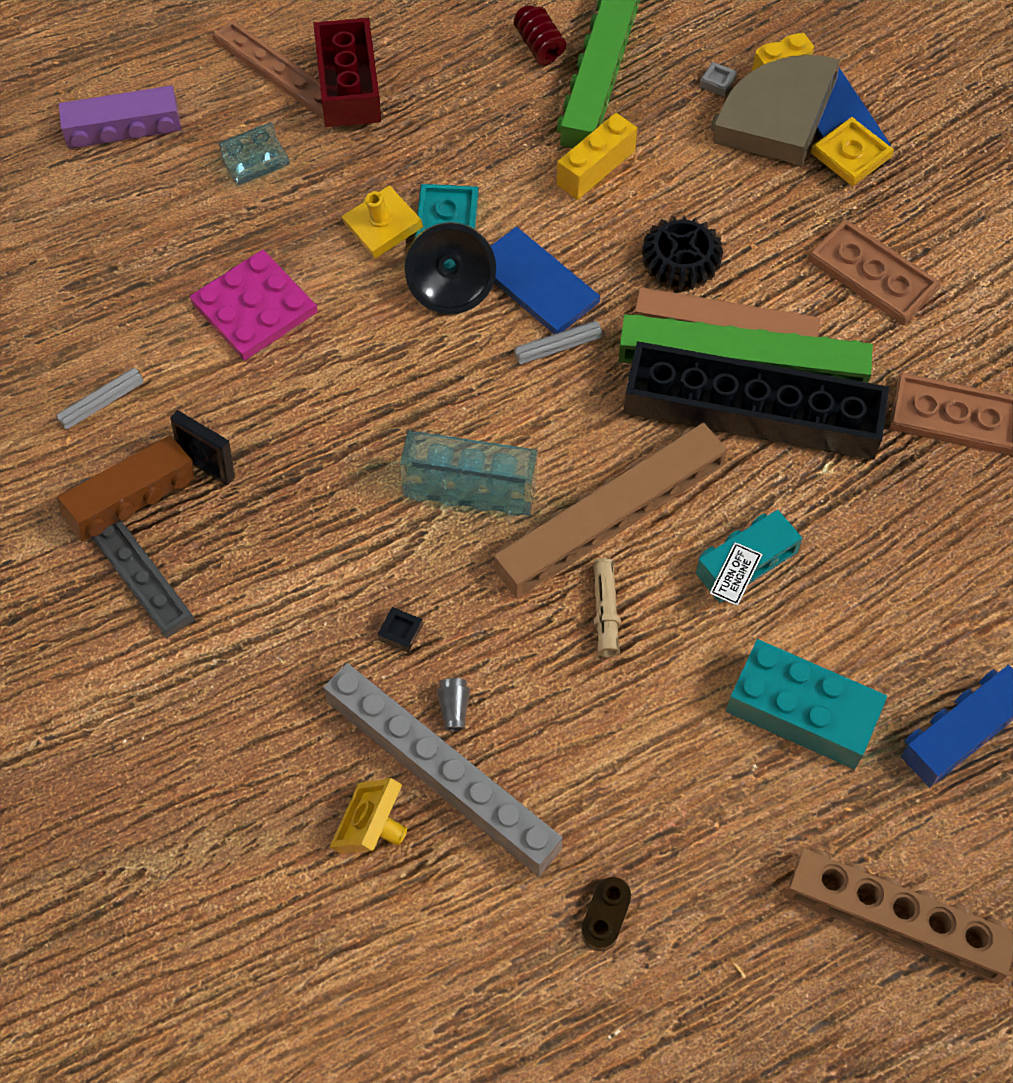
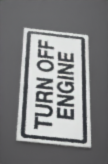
M735 542L710 594L738 606L763 554Z

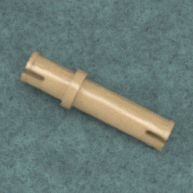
M601 558L593 562L596 598L594 628L598 632V655L611 658L620 654L618 628L621 626V619L617 615L614 561L608 558Z

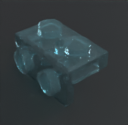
M271 122L219 143L223 163L237 186L290 165L289 157L276 138L275 128Z

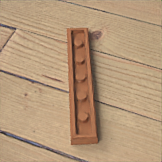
M231 20L213 33V39L217 44L324 120L320 81L234 20Z
M642 287L639 290L635 315L639 314L646 317L672 318L678 321L704 322L720 326L731 325L738 328L764 329L770 332L786 334L797 333L811 337H818L821 320L820 317Z

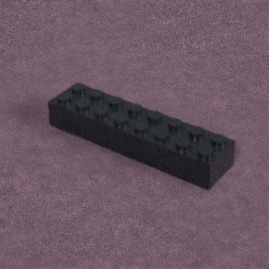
M637 341L625 393L623 414L697 427L704 422L710 430L874 460L882 442L889 386Z

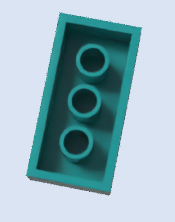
M757 639L730 696L725 712L855 770L864 755L888 695Z

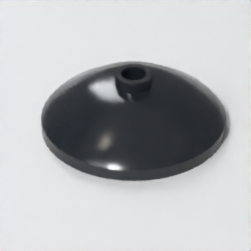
M446 222L427 228L412 242L405 258V278L411 293L423 306L442 314H458L479 305L491 291L496 277V260L489 242L477 230L461 223ZM452 259L455 265L452 268H446L444 262Z

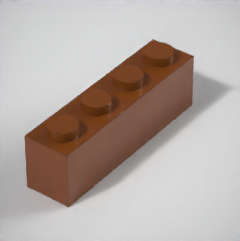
M169 435L58 495L60 513L81 541L91 536L100 535L107 527L120 520L130 518L137 510L148 504L151 505L158 502L164 495L175 489L185 487L194 479L193 462L175 439Z

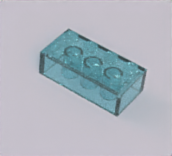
M408 430L400 461L403 495L415 501L431 500L441 502L447 506L463 505L473 507L479 511L496 510L511 516H530L537 484L538 450Z

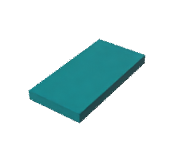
M421 184L417 215L422 221L423 228L415 232V238L427 228L446 222L461 223L476 229L479 187ZM452 259L444 262L446 268H452L455 265Z

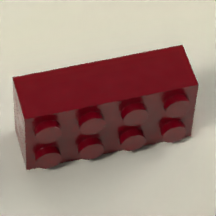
M369 18L313 22L325 127L382 122Z

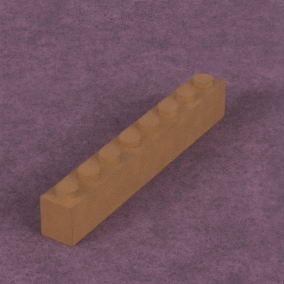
M704 422L694 429L690 427L684 430L678 439L669 445L667 443L662 444L647 459L635 461L626 472L618 477H610L595 492L583 494L568 509L556 511L549 521L539 527H531L524 533L522 538L513 544L506 543L501 546L494 555V571L517 599L723 467L728 449Z

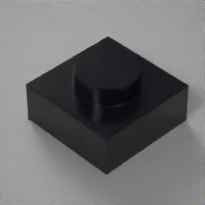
M392 607L377 634L378 640L409 653L423 626V619Z

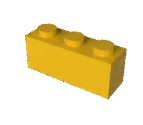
M614 113L557 161L556 185L579 200L635 152L638 127L618 113Z

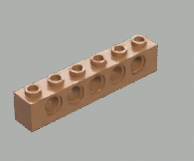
M804 848L802 850L784 898L998 984L1008 976L1013 959V931L1009 930V926L1006 923L995 919L984 920L976 917L970 909L961 905L949 906L937 901L936 896L926 891L917 890L913 892L901 887V883L893 878L886 876L878 878L866 873V869L858 864L851 862L840 863L831 859L827 852L820 849L812 848L808 850ZM830 877L834 879L839 889L836 891L827 889L822 883V878ZM865 891L869 893L874 903L872 905L862 903L857 896V892ZM893 905L903 906L909 914V919L899 918L894 913ZM929 919L941 922L944 927V934L933 931L929 925ZM965 934L975 935L980 942V948L970 946L966 941Z

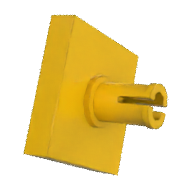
M390 185L380 192L373 191L368 193L363 203L341 216L347 228L375 259L423 228L422 221Z
M392 778L358 783L329 848L340 854L369 852L374 850L379 837L394 846L401 844L406 836L407 827L388 816L402 784Z

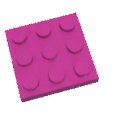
M263 249L189 296L193 306L244 361L318 312L317 305Z

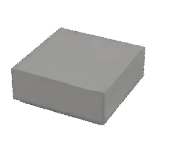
M712 62L702 76L699 87L725 97L737 78V71Z

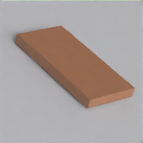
M846 219L809 253L807 259L902 325H905L940 289L942 282Z
M900 372L897 378L889 429L1013 456V396Z

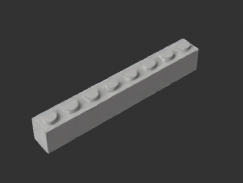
M346 663L323 687L328 704L539 877L562 851V836L350 664Z

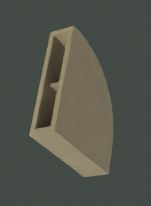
M817 55L791 56L769 62L753 70L734 86L726 98L720 114L715 113L711 124V130L714 131V143L802 166L837 81L840 59Z

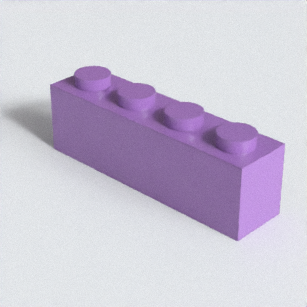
M173 85L59 103L61 130L68 149L182 131Z

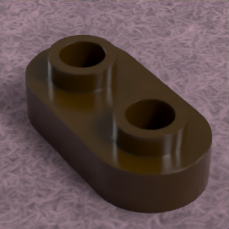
M608 877L599 882L583 921L582 939L589 948L595 951L608 950L616 943L631 901V890L628 884L620 878ZM609 890H616L620 897L617 900H610L606 893ZM596 924H604L607 927V932L599 935L594 931L593 927Z

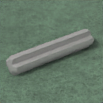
M597 321L589 322L514 348L515 358L519 364H524L602 337V330Z
M131 368L59 412L57 418L60 424L65 429L71 428L141 385L143 378L137 369Z

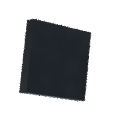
M177 410L170 417L175 441L191 458L195 467L223 484L229 485L235 479L229 440Z

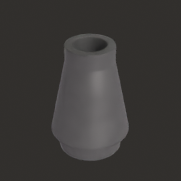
M461 678L441 680L436 692L444 720V730H464L470 695L467 680Z

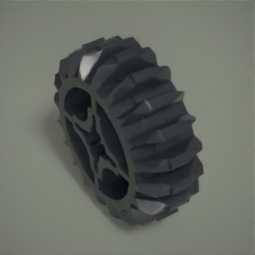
M673 215L669 222L661 219L658 226L652 225L650 233H647L644 238V246H642L644 268H648L649 277L656 276L657 284L664 281L667 282L668 289L672 285H676L680 291L684 286H688L693 290L696 283L703 287L707 280H712L715 273L720 269L723 257L721 238L716 237V229H708L707 222L699 224L697 217L692 221L687 220L685 215H683L681 220H677Z

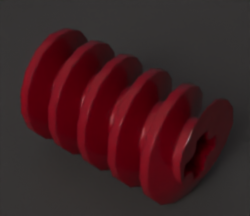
M529 5L517 11L513 24L539 65L551 64L564 53L567 43L560 31L557 30L555 23L552 22L545 8Z

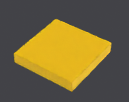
M851 117L812 146L811 153L851 186H854L893 156L894 149Z

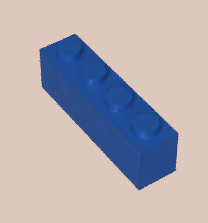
M1007 665L1000 672H997L995 669L991 670L979 681L982 685L975 692L970 688L967 689L954 701L957 705L949 712L945 708L942 709L929 721L932 726L924 732L918 728L904 741L907 747L900 757L929 788L1013 721V668L1010 665Z

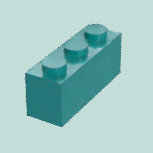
M778 509L769 515L764 513L758 516L749 528L742 532L736 530L730 534L722 545L717 548L714 546L709 547L702 552L698 558L696 575L708 590L711 591L736 542L763 554L749 581L750 584L796 555L803 538ZM714 596L719 603L724 601L723 599Z

